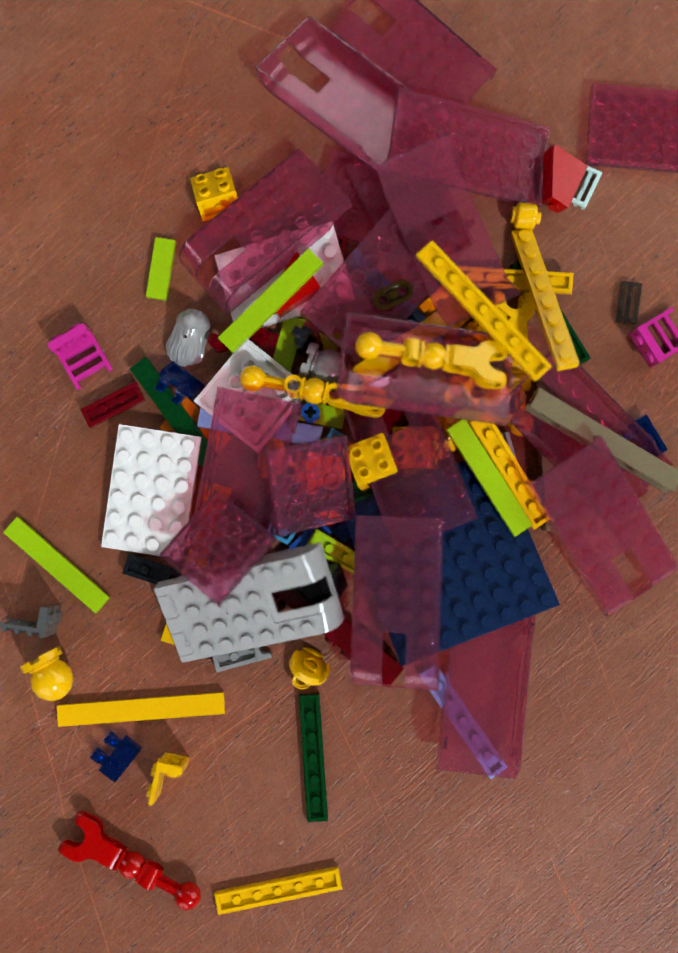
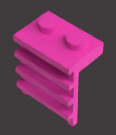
M672 307L629 333V336L650 368L678 351V347H673L657 322L659 319H662L678 344V330L668 316L669 313L674 311ZM651 325L667 349L668 353L665 355L648 330V326Z
M84 323L73 325L70 327V331L54 336L51 339L52 341L47 343L50 350L59 357L77 390L81 389L78 382L102 368L107 367L109 372L113 371L93 332ZM95 346L97 351L71 366L67 364L66 361ZM101 356L102 362L78 376H74L73 371Z

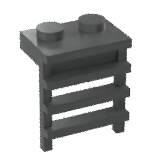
M50 604L40 607L37 622L7 618V622H0L1 631L6 632L14 629L15 634L27 631V636L40 633L39 638L54 635L57 631V625L62 619L61 605Z

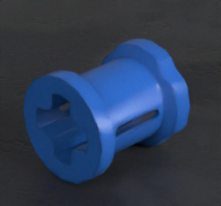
M306 403L301 409V415L306 423L313 424L319 420L320 411L316 404ZM309 409H313V412L316 413L312 415V418H308V415L305 414V412H309Z

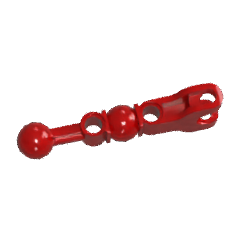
M85 811L77 812L74 821L84 831V841L80 843L71 840L61 842L58 847L61 855L73 862H83L86 859H92L115 872L119 869L120 874L124 878L136 879L135 883H138L147 890H154L156 886L174 896L176 905L182 910H191L200 903L201 891L195 883L188 881L179 884L163 875L164 868L160 864L150 859H147L145 862L144 857L139 852L128 851V847L108 836L104 831L101 819Z

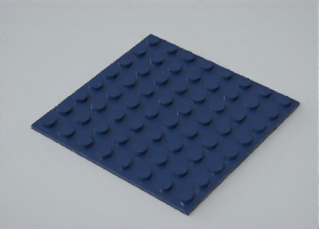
M465 461L341 508L342 515L401 667L560 605L528 528L516 537L511 534Z

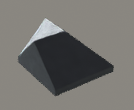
M327 562L338 598H340L348 586L340 563ZM326 576L314 583L294 589L314 605L332 596Z

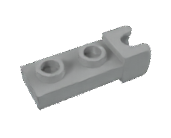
M260 647L212 657L216 672H221L272 658L273 654L271 651L263 652Z

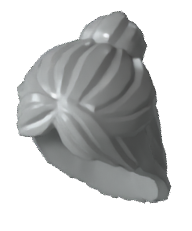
M186 309L179 313L176 318L174 329L166 342V354L177 366L198 364L205 356V345L211 325L207 315L202 311Z

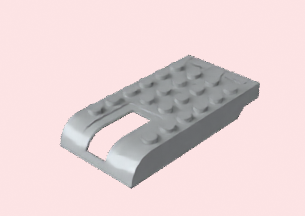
M321 542L191 571L178 578L160 581L154 588L182 663L323 634L337 628L345 618ZM326 576L332 595L327 600L302 608L283 612L277 611L272 592L311 584Z

